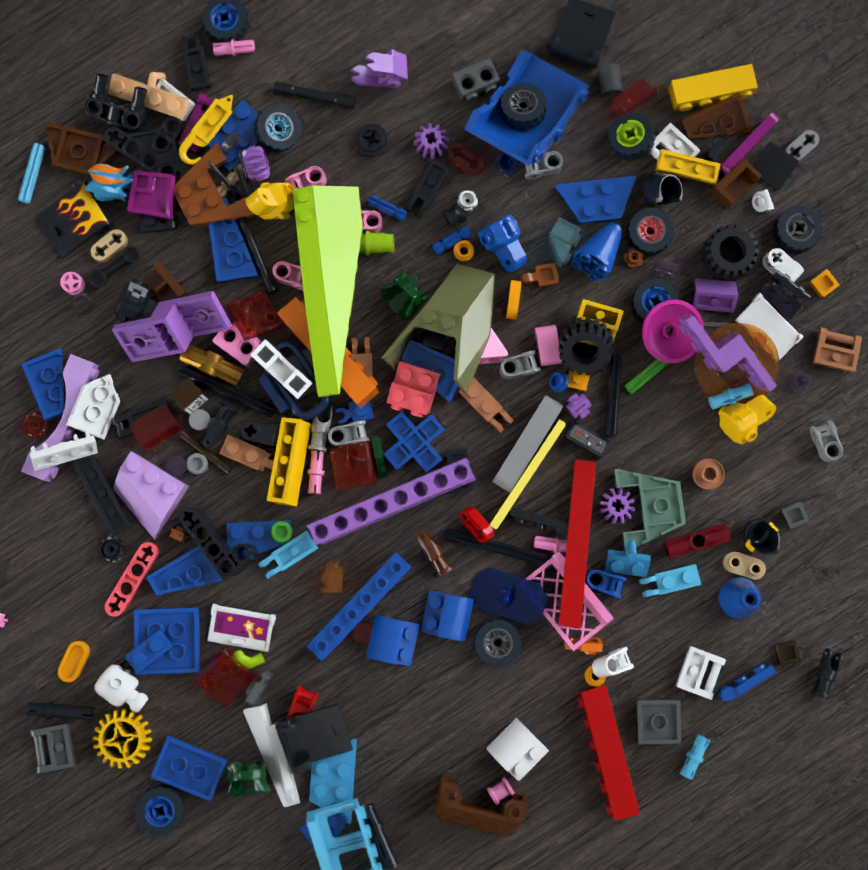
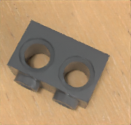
M491 58L452 73V82L461 102H471L483 93H493L500 84V78ZM488 75L491 77V80L484 81L481 77ZM465 83H470L473 87L470 89H465L462 87V85Z

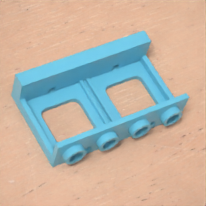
M358 798L307 812V826L321 870H343L339 855L364 847L367 848L372 867L366 870H383L381 862H376L375 857H378L375 843L371 844L370 838H372L371 828L369 824L365 825L366 811L364 805H359ZM352 809L355 810L361 829L334 837L329 827L328 816Z

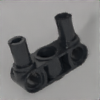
M97 73L94 89L89 94V99L84 103L86 113L109 124L129 130H135L144 126L148 121V115L144 107L147 89L135 87L132 104H128L125 101L108 97L106 90L109 76ZM95 102L99 104V109L96 108ZM133 115L137 117L138 123L134 121Z

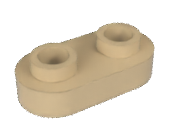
M739 552L727 553L722 561L726 571L748 579H760L766 571L765 564L760 559ZM734 558L738 560L737 566L732 565ZM754 565L758 566L757 573L752 571Z

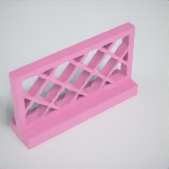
M558 551L551 559L519 583V585L574 652L603 627L611 623L614 618L585 583L582 628L576 629L557 625L555 613H560V610H556L557 598H561V595H558V584L563 583V580L559 579V575L563 577L565 558ZM551 564L557 570V579L544 578L545 569ZM531 580H540V592H531L526 584ZM544 581L556 582L555 594L542 593ZM534 595H539V601ZM542 596L555 597L553 609H547L541 605ZM588 608L591 613H586V609ZM548 612H553V617H551L548 614ZM586 616L595 617L600 624L594 629L585 628ZM561 628H562V629H567V630H566V635H565V633L561 630ZM569 629L582 631L581 640L575 645L568 638ZM584 631H588L589 633L584 637Z

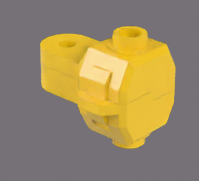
M262 183L260 188L246 198V205L251 212L264 220H287L290 217L289 213L294 208L292 190L294 188L289 183Z
M759 395L746 404L736 402L733 405H725L718 413L720 415V427L736 443L752 442L758 435V426L773 416L776 411V405L764 395Z

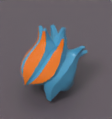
M96 164L88 170L93 181L85 187V190L93 192L95 198L99 201L114 202V199H120L126 202L124 198L126 194L123 190L130 188L128 184L133 182V179H131L133 175L122 176L129 168L128 165L123 168H115L108 164Z

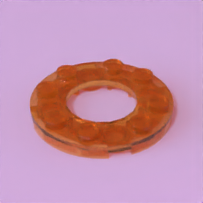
M729 323L714 329L708 334L713 343H716L728 333L740 334L767 373L776 382L779 373V355L774 342L764 331L750 324ZM696 352L694 361L695 375L701 386L700 388L708 397L725 392L728 388L733 389L742 386L729 385L723 381L718 371H715L713 368L710 370L703 361L705 358L703 354ZM748 381L747 383L752 387L753 396L736 402L746 404L759 395L766 396L769 391L761 390L758 387L755 388Z

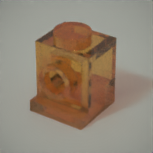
M339 562L326 563L325 571L321 572V583L325 584V588H321V593L344 592V567H339Z

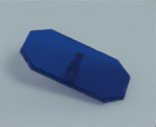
M491 567L475 574L470 591V596L474 599L477 608L527 625L542 618L548 599L540 583Z

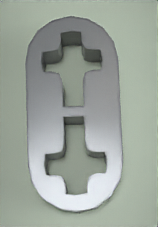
M812 130L803 132L785 149V152L791 154V151L793 152L798 148L800 151L793 157L799 161L802 160L819 143L818 134ZM811 137V143H808L806 146H804L803 143L806 140V138L808 139Z

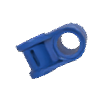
M592 569L586 572L585 583L589 588L621 599L620 592L623 582H626L627 578ZM593 573L599 576V582L596 585H592L590 582V576Z

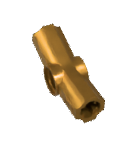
M189 345L185 352L180 353L179 360L185 364L196 367L199 371L214 378L218 377L234 386L237 385L244 371L241 367L225 361L222 356L212 351H203L192 345Z

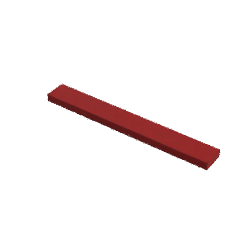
M575 459L559 615L560 627L581 628L596 462Z

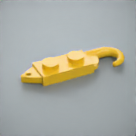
M233 95L219 100L216 98L182 142L179 148V156L184 163L195 165L201 159V157L194 160L189 159L186 151L192 143L199 147H205L211 142L233 113L231 110Z

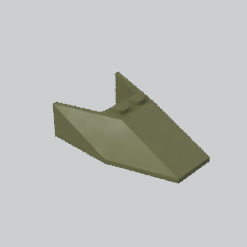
M456 264L428 297V300L416 311L382 356V359L391 370H397L414 328L419 327L456 338L453 380L462 392L467 393L491 334L495 275L490 272Z

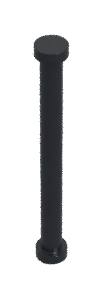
M235 200V201L231 202V203L229 204V206L232 205V204H234L235 202H237V201H239V200ZM246 217L238 218V222L267 288L265 290L266 294L276 293L278 288L273 284Z

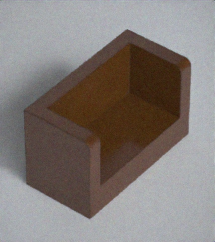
M744 158L713 188L711 193L729 209L762 175Z

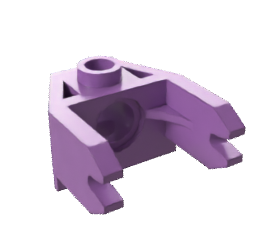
M393 49L387 54L373 52L365 57V60L372 63L366 66L358 65L351 69L352 73L358 75L351 78L357 85L396 88L408 79L407 55L396 52Z

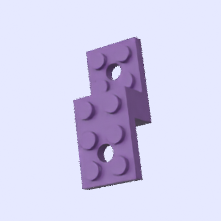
M214 291L159 302L151 317L116 324L112 331L131 362H138L183 353L188 348L193 337L229 330L232 324ZM199 311L206 313L207 317L200 314Z
M683 314L677 319L680 323L678 325L679 329L685 336H690L692 347L696 352L703 354L705 357L703 361L710 370L713 368L715 371L726 372L737 363L742 371L746 370L750 375L748 380L755 388L758 387L761 390L772 391L777 387L740 334L728 333L716 343H713L694 315Z

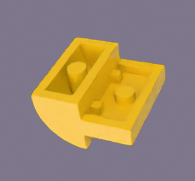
M582 299L576 321L580 317H582V320H586V317H591L590 320L592 321L595 318L599 319L600 324L604 322L607 325L606 329L611 330L614 342L624 310ZM581 340V341H579V342H583V343H586V344H590V345L596 346L595 343H593V342H591V341H589V340Z

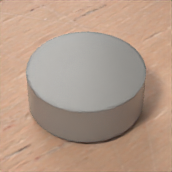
M201 409L193 411L189 416L190 426L197 431L206 430L207 424L211 420L210 415Z
M194 453L187 459V469L196 475L203 474L208 468V460L204 455Z

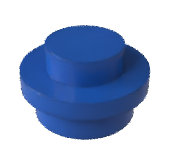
M556 372L551 376L549 385L553 391L561 393L567 388L568 375L566 373Z

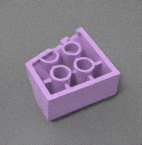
M131 451L119 469L113 490L153 539L156 540L189 486Z

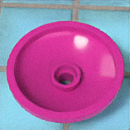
M666 300L658 303L648 312L642 326V339L647 351L654 358L666 363H679L695 354L696 350L691 345L692 339L689 335L685 336L678 327L680 323L677 320L683 314L694 315L704 329L699 312L691 304L681 300ZM667 327L671 329L669 334L665 332Z

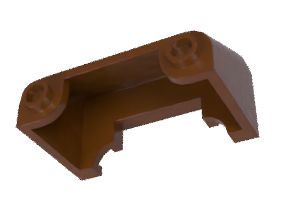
M442 774L434 805V813L438 819L445 822L502 836H512L522 824L529 803L525 794L515 792L510 800L501 801L499 811L462 802L461 791L452 783V776Z

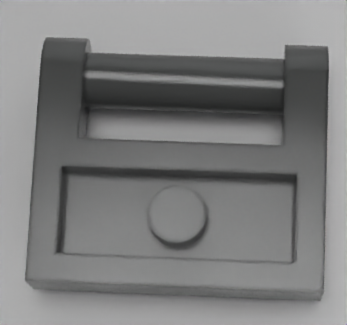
M69 723L30 730L31 737L34 738L37 774L76 766ZM47 734L51 764L46 763L42 737Z

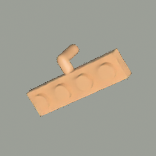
M151 72L147 84L118 74H112L108 94L132 102L134 88L143 87L147 89L144 107L179 119H185L189 103L188 98L155 87L156 81L166 79L164 73Z

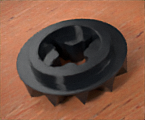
M366 124L356 133V147L365 156L375 157L383 153L387 147V133L377 124ZM374 134L375 141L378 143H372L369 147L366 139H370Z

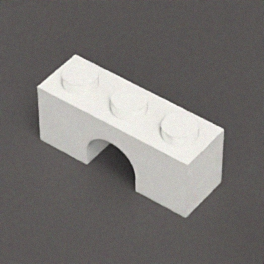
M264 340L251 354L258 363L297 399L312 385L267 340Z

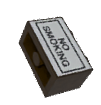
M189 378L184 380L169 394L173 399L170 403L182 414L186 412L189 415L209 399Z

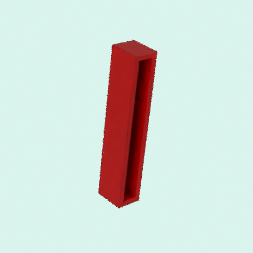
M602 684L597 687L579 690L580 696H577L580 709H584L586 717H583L584 727L591 734V738L588 739L591 752L595 751L597 757L594 760L595 769L602 776V781H599L602 794H606L608 802H605L608 816L612 815L615 821L639 815L640 812L607 686Z

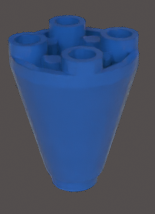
M612 222L602 227L575 251L571 262L572 266L586 273L588 278L594 282H598L599 279L608 278L612 272L621 241L622 228Z
M731 578L719 588V605L723 612L731 618L747 619L754 615L760 607V590L748 578Z

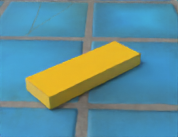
M661 149L655 171L715 185L717 183L720 163Z

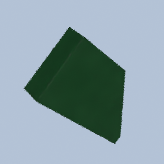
M371 438L379 478L387 477L380 438Z

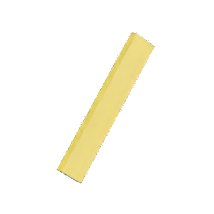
M560 419L491 521L492 529H498L566 426V423Z

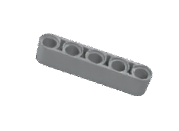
M545 395L492 481L494 484L511 493L562 410V404Z

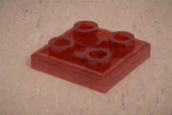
M265 291L227 303L226 307L244 341L283 327V323Z

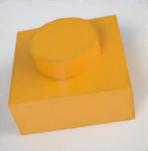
M828 269L809 282L821 299L840 286Z
M569 370L567 387L586 392L590 375H586L584 372H582V375H579L576 370L573 372Z

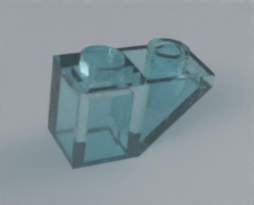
M561 217L558 218L548 237L554 262L559 269L562 264L567 265L572 256L569 253L571 247H577L582 237L579 235L580 227Z

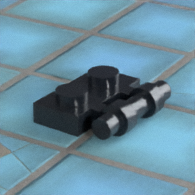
M777 270L772 277L778 280V282L775 283L769 279L757 294L761 293L763 298L788 322L803 305L797 299L800 298L807 302L811 295L805 291L806 289L803 286H798L790 280L791 277ZM785 286L790 291H792L793 294L790 295L785 290H783L782 287Z

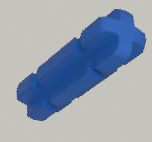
M371 195L367 204L369 207L377 208L378 211L388 216H395V219L399 221H404L407 215L406 210L398 209L396 205L383 199L379 200L374 195Z
M464 226L459 229V232L455 231L443 238L441 242L437 241L434 243L432 248L439 255L444 252V249L452 248L462 239H468L471 233Z

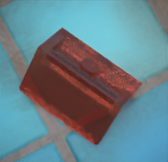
M644 78L612 98L609 103L620 117L622 114L633 112L654 99L658 89L657 87L651 88Z
M165 403L130 425L138 442L147 451L183 429Z

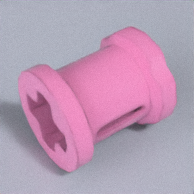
M505 777L494 787L487 788L496 805L500 804V800L509 794H515Z

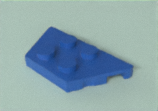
M635 176L556 184V191L563 197L566 206L573 212L579 225L617 221L623 215Z

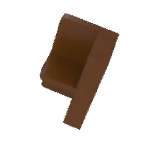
M160 261L153 265L156 270L144 278L145 283L161 302L189 296Z

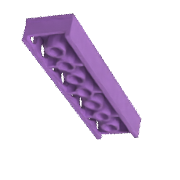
M464 458L309 524L307 528L311 532L315 545L321 543L324 545L473 482L476 479L469 465V460Z

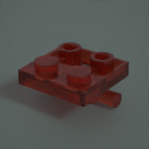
M369 441L330 449L336 490L377 484L374 470L376 469L375 457L372 456Z
M230 648L223 649L194 678V683L225 708L256 678L252 671L232 656L234 653Z

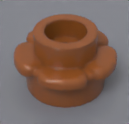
M632 247L627 250V253H624L623 259L627 266L631 268L639 267L644 261V254Z
M176 526L175 529H170L172 532L169 537L185 544L187 538H190L187 536V530Z

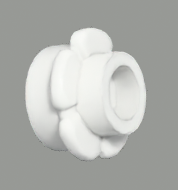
M463 191L459 194L457 203L460 208L470 211L473 207L477 206L478 199L474 192Z

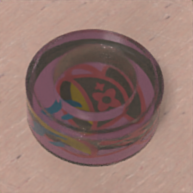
M235 131L232 132L223 142L221 148L226 152H231L239 143L241 136Z

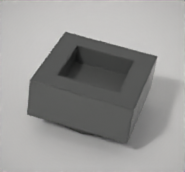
M801 501L780 510L788 529L810 521Z

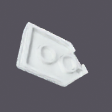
M110 374L82 385L66 425L83 432L88 431L90 435L105 439L112 423L111 419L114 418L120 403Z

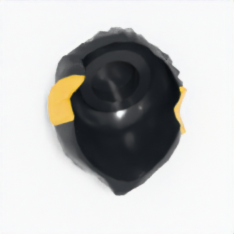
M764 518L749 520L746 526H744L742 538L746 547L758 555L777 554L781 540L779 529L772 522Z

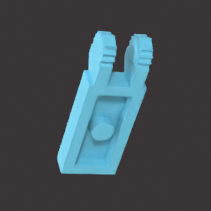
M305 531L272 552V555L261 561L259 566L260 568L265 567L275 559L279 566L267 572L265 576L269 579L280 571L288 569L319 548L315 545L310 533Z
M696 564L639 579L640 584L644 585L656 581L657 589L644 591L642 593L643 597L656 594L662 595L701 585Z

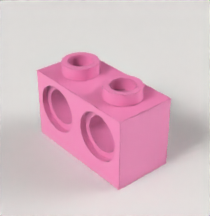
M234 322L229 330L218 332L212 342L249 369L255 360L251 354L260 345L261 341L252 334L250 336L244 334V328ZM231 332L235 333V339L232 342H227L226 335ZM248 344L252 345L251 353L243 354V347Z

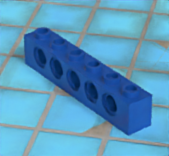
M396 552L306 647L323 661L410 570L411 566Z

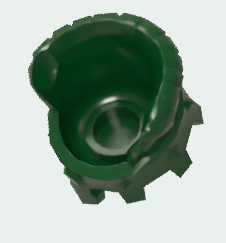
M399 271L390 285L381 288L380 294L398 315L404 319H410L415 308L422 305L428 298L426 296L421 297L424 292L416 286L418 283L417 276L410 275L408 278H404L406 274Z
M235 761L231 766L226 767L227 778L230 781V788L228 790L230 796L268 794L270 788L265 779L267 777V762L260 763L259 766L258 762L241 764Z

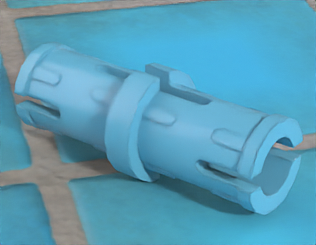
M747 383L737 388H728L725 392L710 396L708 401L712 410L727 404H736V401L753 396V390L751 385Z
M697 734L691 750L686 754L687 759L680 771L681 775L688 779H693L697 767L704 760L702 757L711 740Z

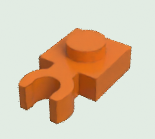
M568 637L573 645L581 640V637ZM591 637L577 649L584 651L585 654L593 655L597 652H602L603 643L601 638ZM564 641L565 649L572 650Z

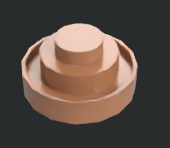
M714 459L699 461L695 465L692 474L696 485L704 490H712L719 487L725 476L723 466Z

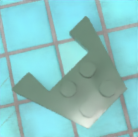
M614 469L616 489L638 486L643 530L622 532L624 551H626L627 543L630 540L635 541L637 547L686 524L679 481Z

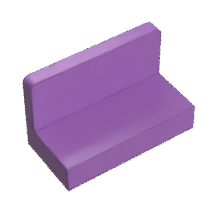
M695 278V293L692 301V306L695 309L734 313L738 299L736 282Z

